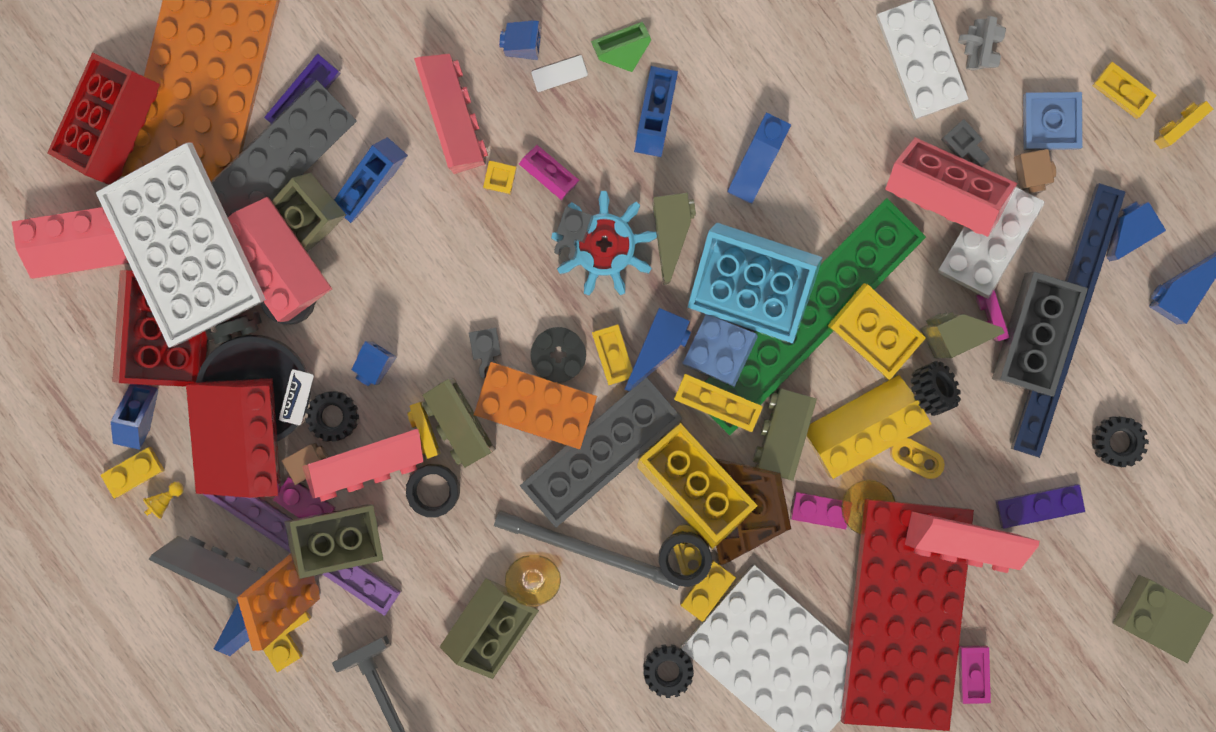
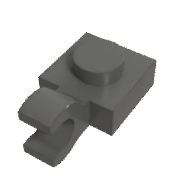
M965 119L941 139L956 156L963 158L967 155L971 163L980 167L990 160L987 154L977 146L983 139Z

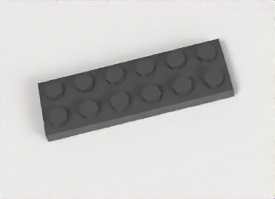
M317 79L211 181L227 218L234 212L263 198L269 197L273 201L292 178L301 176L357 122Z
M646 377L588 426L581 449L566 445L526 479L520 487L557 528L679 423L682 417Z

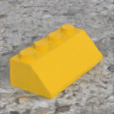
M900 375L880 384L809 425L806 437L828 477L834 479L931 425L924 409H921L919 406V400H915V395Z
M681 423L638 461L637 468L712 549L726 538L757 507L756 503Z

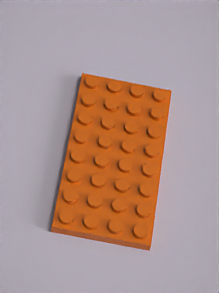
M162 0L144 77L160 84L158 95L151 104L146 115V122L136 137L134 149L127 157L121 177L127 176L185 143H193L211 182L243 151L280 0Z

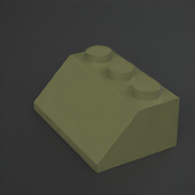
M953 312L937 314L925 320L927 325L920 328L926 337L934 358H953L1005 333L1002 327L965 314L954 315Z
M455 378L443 381L422 395L425 399L422 405L430 417L434 415L439 425L436 426V429L444 441L449 440L453 447L450 453L457 465L462 463L464 468L496 450L477 416L474 415L473 409Z
M778 388L777 393H772L768 408L772 409L770 419L764 420L760 435L764 436L762 447H756L753 462L757 463L756 468L778 472L782 478L794 481L817 398Z
M366 504L284 521L290 553L299 579L383 561L374 505Z
M485 578L440 645V648L456 665L493 679L539 610L505 586Z

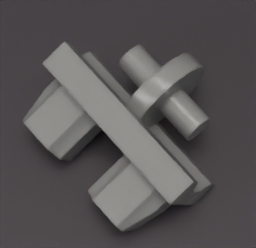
M987 16L986 19H975L974 26H969L968 34L959 36L958 42L966 45L964 54L968 55L966 69L974 71L999 67L1001 55L998 52L992 51L993 42L999 43L1003 41L1006 28L997 24V17Z

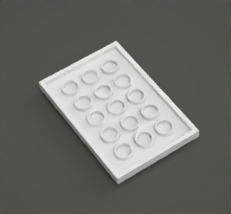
M185 143L96 192L168 347L176 346L266 300L193 143Z
M752 564L709 613L706 619L682 644L681 649L776 732H830L841 720L849 646L755 564Z

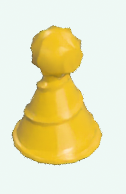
M173 482L169 485V491L143 498L144 503L148 507L144 513L147 516L153 513L156 517L162 519L173 496L178 497L184 492L183 485L180 482Z

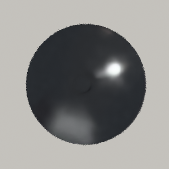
M243 335L227 340L209 354L200 368L196 383L273 378L277 440L279 441L292 433L298 426L279 420L291 371L294 369L308 372L299 356L281 341L263 335ZM310 388V392H309V396H308V400H307V404H306V407H305V411H304L303 418H304V416H305L306 409H308V405H309V402H310L311 388Z

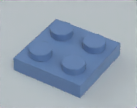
M1082 92L1023 94L1024 150L1082 149Z
M706 314L683 364L690 369L735 387L758 336L746 329Z

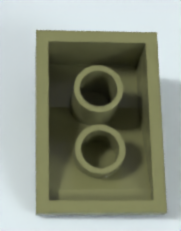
M312 173L292 178L272 201L307 252L326 237L346 216L345 212Z
M688 193L653 198L652 204L663 285L671 282L691 224V219H694V216H696L694 199L689 200Z
M1138 575L1113 624L1188 664L1214 615L1160 584Z

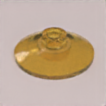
M875 480L859 481L853 484L843 497L841 505L843 519L847 526L858 534H861L863 520L862 505L865 499L896 502L891 490L881 482Z
M527 555L517 559L510 565L505 575V586L508 594L517 603L525 606H540L549 602L556 596L561 584V576L557 566L550 559L540 555ZM532 582L538 584L536 587H529L528 585Z

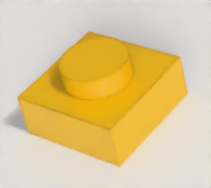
M489 160L483 188L511 195L517 167Z

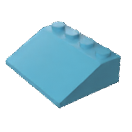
M716 223L708 232L687 308L793 343L823 257Z

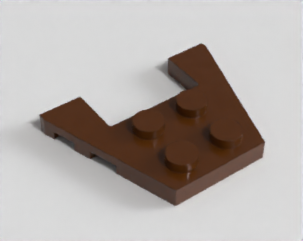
M714 458L757 505L737 526L739 536L724 538L716 546L720 565L729 563L791 530L780 473Z

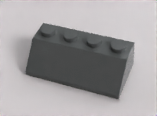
M1037 272L1025 273L1007 329L1009 338L1003 341L992 379L1054 397L1088 288Z
M177 536L151 554L149 558L150 561L238 602L237 597L268 572L260 567L255 572L249 569L251 563L238 557L231 561L226 558L228 553L213 546L210 551L204 548L205 542L193 536H190L189 540Z

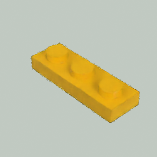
M684 374L674 397V400L750 432H753L763 408L761 405L687 374Z

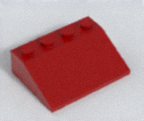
M92 52L47 154L85 176L108 185L116 182L123 173V166L128 155L134 149L136 137L146 122V115L150 106L157 98L160 84Z
M120 270L112 382L186 387V383H196L200 368L206 360L207 337L205 331L176 346L168 347L133 271Z
M273 378L186 383L196 494L246 498L278 496L281 489Z

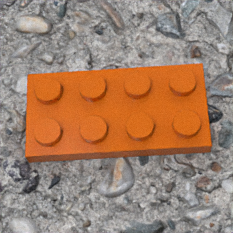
M490 362L474 415L581 449L598 396Z
M291 554L237 597L252 650H264L320 599L319 587L315 582L314 576L299 579Z

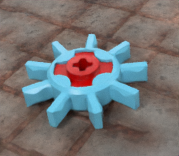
M601 191L598 199L600 212L593 215L594 218L585 243L577 241L575 245L577 247L576 258L563 262L557 270L560 274L569 273L576 266L581 265L589 271L588 279L584 284V294L588 296L595 289L598 276L610 275L613 279L615 290L621 296L625 294V284L621 279L620 271L627 265L635 267L640 272L650 273L652 268L648 263L639 260L633 254L636 244L649 243L657 239V234L653 231L633 234L628 223L637 215L640 204L634 202L628 206L624 215L619 218L609 214L608 206L610 200L607 191ZM573 202L568 205L569 208L582 212L580 207ZM553 232L551 239L559 242L563 240L564 236ZM602 238H607L608 243L612 244V247H608L606 252H601V247L597 246V243L602 242Z

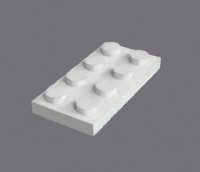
M914 0L877 14L876 18L914 120L968 100L932 0Z
M1016 187L990 235L987 237L983 234L975 233L970 228L964 226L940 266L938 273L989 299L1042 210L1045 201Z

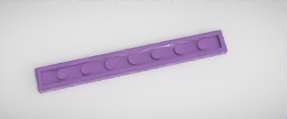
M203 494L290 552L284 521L293 519L261 497L246 498ZM362 565L322 574L384 616L401 593L400 590Z

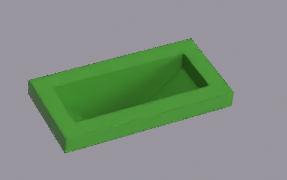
M642 21L593 40L591 43L600 61L633 72L651 42V37Z

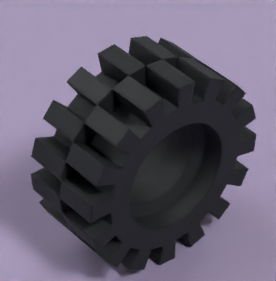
M934 361L915 370L912 373L913 378H911V383L914 385L911 387L912 392H916L915 400H919L921 409L925 408V412L927 414L931 413V416L947 412L959 405L958 402L961 401V398L958 396L961 394V390L957 389L959 385L958 380L954 381V373H949L950 368L947 365L944 366V363L941 361Z
M338 391L324 392L315 396L316 398L309 403L310 407L306 409L308 417L305 420L306 423H309V431L313 432L316 438L323 439L322 441L326 442L339 441L350 436L358 424L356 422L359 419V414H357L358 407L354 405V400L351 397H347V394ZM330 405L337 406L343 414L342 422L336 427L327 426L322 419L324 409Z
M1113 416L1109 417V420L1104 419L1101 421V426H1096L1095 430L1097 433L1092 435L1095 444H1092V447L1097 450L1095 454L1102 459V462L1116 467L1136 465L1135 461L1140 462L1143 459L1141 457L1142 453H1147L1148 449L1144 447L1145 444H1149V439H1145L1144 436L1148 434L1146 430L1141 429L1142 425L1139 422H1135L1134 419ZM1124 431L1129 436L1130 444L1124 452L1118 453L1112 449L1110 439L1115 432Z
M664 644L660 648L655 647L653 652L646 656V661H644L643 674L645 683L652 692H656L657 696L661 697V695H664L666 698H671L670 696L675 695V697H678L681 692L685 693L688 690L687 687L691 686L693 682L694 670L691 659L681 647L679 649L676 645L666 646ZM664 661L675 662L679 667L677 678L672 681L662 680L657 673L659 665Z

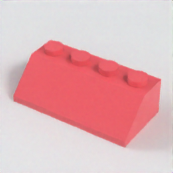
M450 54L414 58L448 168L453 174H457L485 165L483 157L488 156L484 141H478L475 132L480 129L475 113L470 114L467 104L472 102L467 87L462 88L459 77L463 76L459 61H453Z
M915 137L894 163L885 190L894 193L899 198H905L918 204L925 210H931L944 216L949 221L957 222L970 228L975 233L988 237L998 223L1017 183Z
M269 197L246 206L228 217L266 299L264 303L278 322L291 320L332 290L330 284Z
M103 207L12 221L16 251L31 279L129 264Z
M418 429L411 430L302 466L312 498L320 497L322 502L337 497L336 491L347 488L349 493L364 488L363 482L374 479L376 484L391 479L390 473L400 470L401 475L417 470L416 464L423 462L420 434Z
M912 512L905 545L913 547L915 554L930 557L931 552L939 553L940 559L957 562V558L966 559V564L982 568L983 563L992 564V570L1008 573L1009 568L1020 570L1038 548L1040 541L1015 533Z

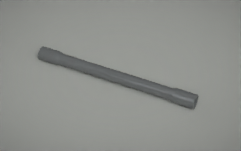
M500 510L494 523L495 527L515 534H522L651 579L655 583L675 590L679 588V586L666 579L660 567L538 526Z

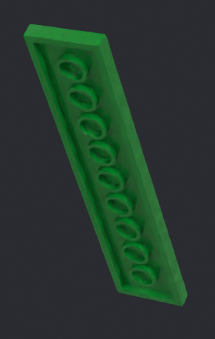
M888 198L884 199L821 263L794 342L790 343L754 331L753 333L758 338L735 387L710 376L704 382L761 405L833 332L828 327V324L858 289L866 283L875 290L926 236ZM709 415L729 435L738 428V426Z

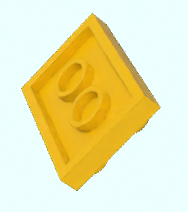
M866 283L858 289L828 324L829 328L889 380L926 339L921 332Z

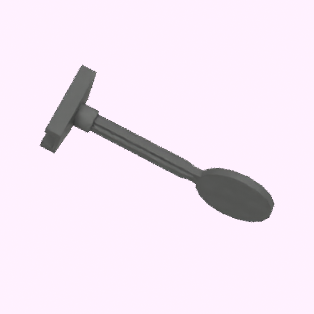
M387 635L332 662L336 673L358 665L362 675L366 676L391 731L406 732L377 673L376 668L378 667L373 657L391 646Z

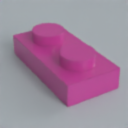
M538 145L529 151L519 163L530 175L561 200L579 182V179Z
M995 290L989 299L977 294L976 301L980 311L985 310L988 319L985 322L1002 327L1005 332L995 337L994 341L1008 339L1009 334Z
M291 477L287 478L280 489L279 495L273 499V501L298 518L332 512L336 508L326 500L321 502L320 497L312 498L310 490L301 483L295 485Z
M795 491L790 519L846 530L851 502Z
M987 645L959 646L960 702L962 704L991 703L989 647Z

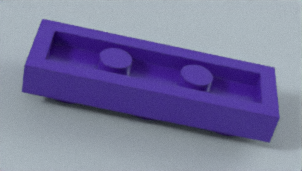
M317 53L264 118L272 123L316 79L327 90L341 73Z
M1079 484L995 500L1000 525L1003 529L1085 512Z

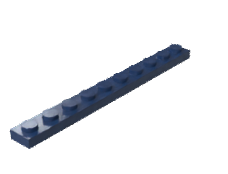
M1100 183L1095 186L1065 279L1066 282L1088 288L1055 395L1053 397L1029 390L1011 446L1013 450L1038 458L1041 456L1123 203L1125 191Z

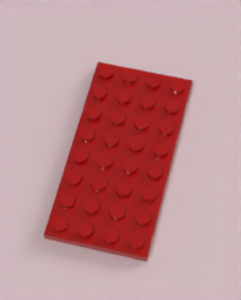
M865 499L840 720L843 724L950 731L968 564H966V559L957 558V562L940 559V554L931 552L930 557L915 554L914 548L905 545L912 512L973 524V509Z

